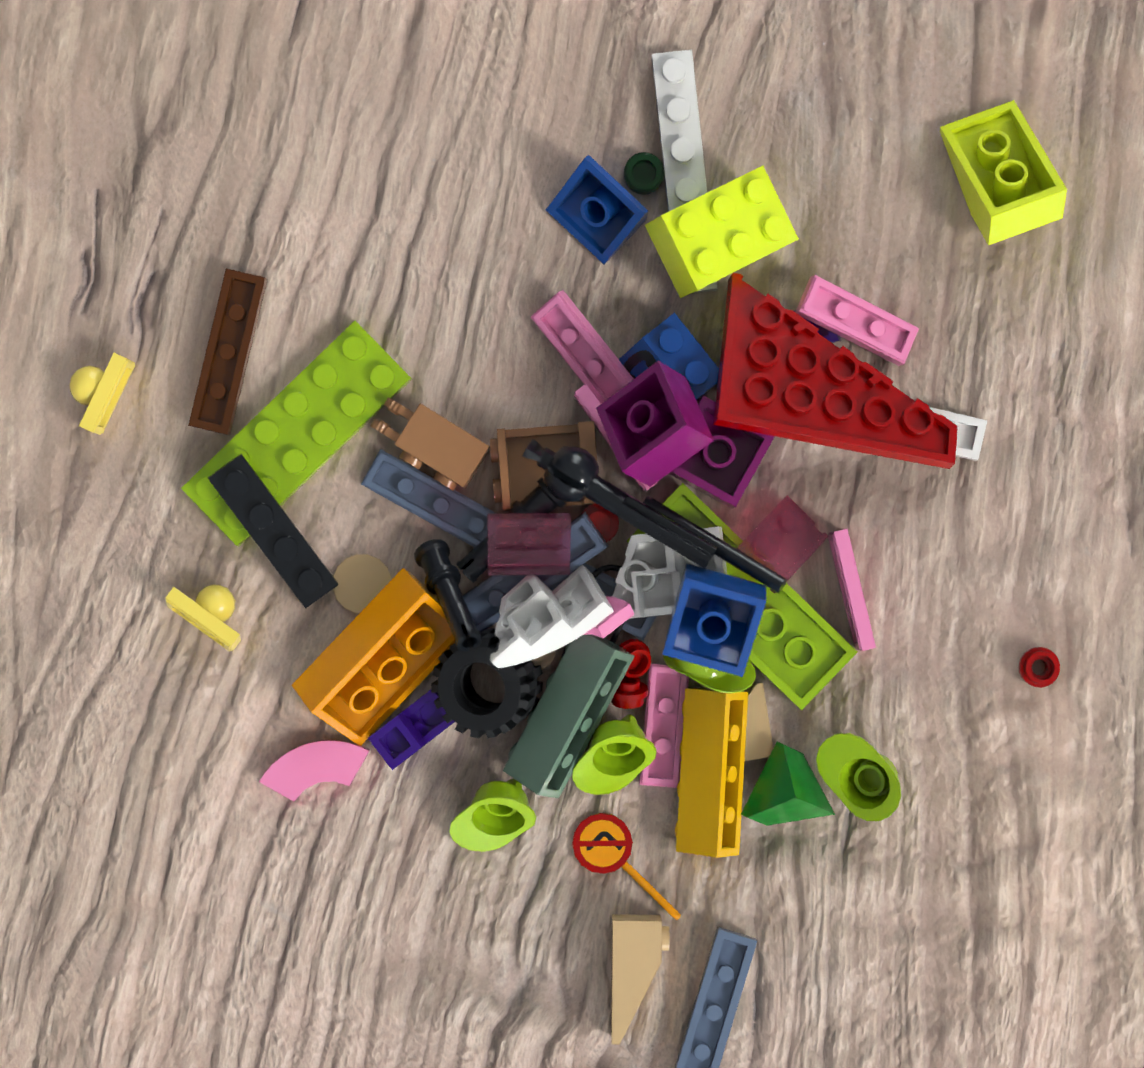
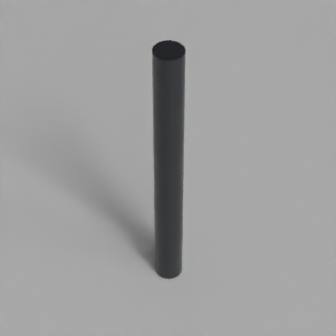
M647 496L643 501L647 506L717 547L714 555L777 593H780L784 588L787 579L654 498Z

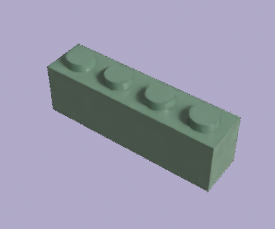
M592 634L582 635L568 643L560 664L547 680L543 696L538 705L530 712L527 726L519 741L511 748L503 771L537 795L559 799L573 773L574 766L586 749L635 656L609 639Z

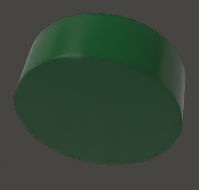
M641 152L633 155L627 161L624 168V181L627 187L634 193L640 195L651 194L662 184L664 167L660 159L655 155Z

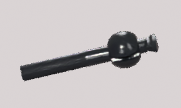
M532 439L524 451L523 457L537 461V466L546 470L544 473V484L556 499L565 502H580L586 497L704 569L713 558L717 547L599 477V465L595 457L586 449L577 446H563L555 453L547 447L544 449L537 441Z

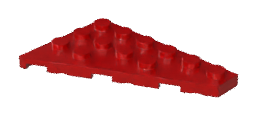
M732 273L728 280L713 425L950 469L955 464L958 429L956 424L943 415L934 413L919 398L914 401L892 385L894 381L869 363L859 361L854 353L846 347L842 346L839 348L817 333L819 328L793 310L784 308L770 294L764 296L742 280L743 275Z

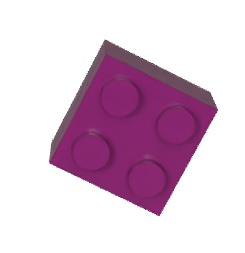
M657 361L596 408L621 471L650 487L714 441L686 377L660 361Z
M703 396L698 405L714 441L669 474L733 509L740 501L775 436L713 425L716 402Z

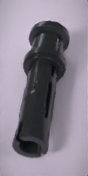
M543 477L537 481L538 486L521 502L516 500L512 504L513 507L510 509L512 513L461 561L456 563L460 570L463 569L462 573L473 583L477 581V578L528 531L532 533L538 531L541 528L540 522L557 506L562 508L566 505L565 501L556 499L547 490Z
M441 539L426 541L414 553L417 565L422 567L426 574L424 579L425 586L429 592L437 595L455 639L457 649L460 651H470L466 642V636H469L475 649L481 644L482 636L478 632L459 588L461 574L458 568L450 562V548Z

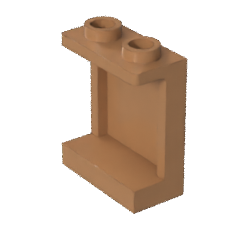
M594 421L578 422V424L508 430H505V428L497 429V438L490 439L491 462H499L500 479H493L494 502L502 503L503 511H511L512 504L516 500L521 502L538 486L537 481L541 477L544 478L546 470L537 466V461L526 459L522 456L532 439L537 441L544 449L547 447L555 453L563 446H577L586 449L597 461ZM585 497L580 502H566V505L563 507L592 505L596 503Z

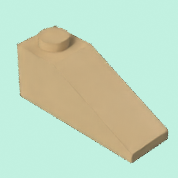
M612 914V1044L620 1045L662 963V951H669V926H662L660 915Z

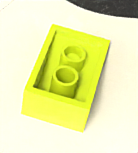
M1014 100L940 127L941 137L971 216L988 245L1063 218L1067 188Z

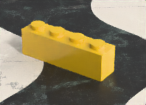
M685 688V699L682 704L683 735L679 749L681 769L680 781L677 786L679 804L678 821L675 826V836L677 838L676 852L715 858L739 855L748 692L723 693L710 688Z

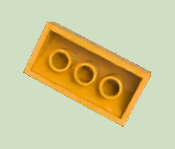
M402 568L291 686L313 714L361 746L434 670V667L441 662L439 657L455 643L437 596L429 592L423 583L406 569Z

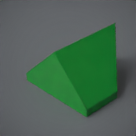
M777 741L741 815L769 826L835 815L804 754Z

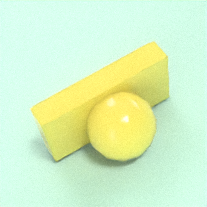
M113 353L105 372L98 367L85 366L78 369L72 375L70 380L72 396L80 404L88 406L79 424L80 427L99 435L103 434L135 367V362Z
M209 585L204 587L198 593L195 601H193L173 587L165 597L169 609L227 651L233 652L241 641L240 634L224 623L232 616L235 610V599L228 588L222 585Z

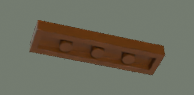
M226 268L188 426L228 436L231 435L267 284L265 277Z

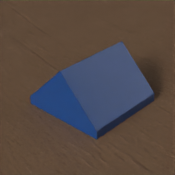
M590 155L583 159L546 209L552 217L603 265L645 223L648 215V210Z

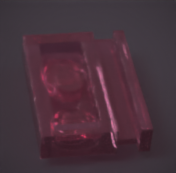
M787 495L736 549L783 576L788 581L829 536L825 532L822 534L814 526L816 523Z
M570 513L488 514V576L570 575Z

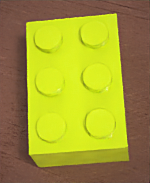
M764 166L746 173L645 224L680 298L696 292L799 240Z

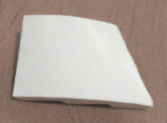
M722 527L703 528L723 540ZM648 534L631 535L625 552L626 559L623 567L619 569L612 597L630 603L634 615L629 619L671 615L686 563L698 567L701 566ZM714 555L705 569L727 574L726 561Z
M582 564L552 591L531 571L501 598L500 618L495 630V635L500 639L498 651L490 656L491 662L497 668H503L541 657L579 638L614 612L593 574Z

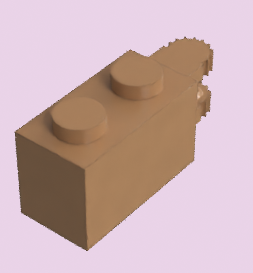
M388 397L384 403L387 410L397 416H402L409 422L401 434L393 430L389 424L382 420L374 419L370 426L396 442L394 445L402 450L399 458L417 469H420L423 463L437 472L433 479L454 491L457 485L466 489L489 453L490 446L421 403L415 412H412Z

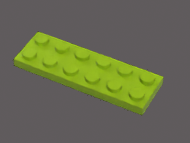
M355 320L181 489L236 546H240L251 535L208 480L211 474L242 453L282 506L385 406L384 403L388 397L393 399L412 378Z
M684 483L662 503L702 528L722 527L723 540L773 570ZM637 529L632 535L646 534V533H644L643 531ZM726 562L727 575L762 584ZM787 583L780 593L766 586V603L748 659L800 710H803L858 651Z

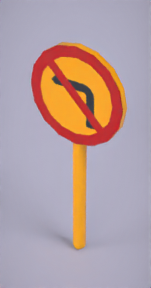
M599 813L590 815L579 824L574 832L572 845L574 855L583 867L591 872L600 874L615 872L622 867L675 920L680 919V913L627 862L631 855L633 842L631 832L624 821L615 815Z

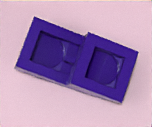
M429 690L368 738L392 770L455 722L452 720L447 723L442 718L446 714L444 708H436L434 700L439 698L438 693Z

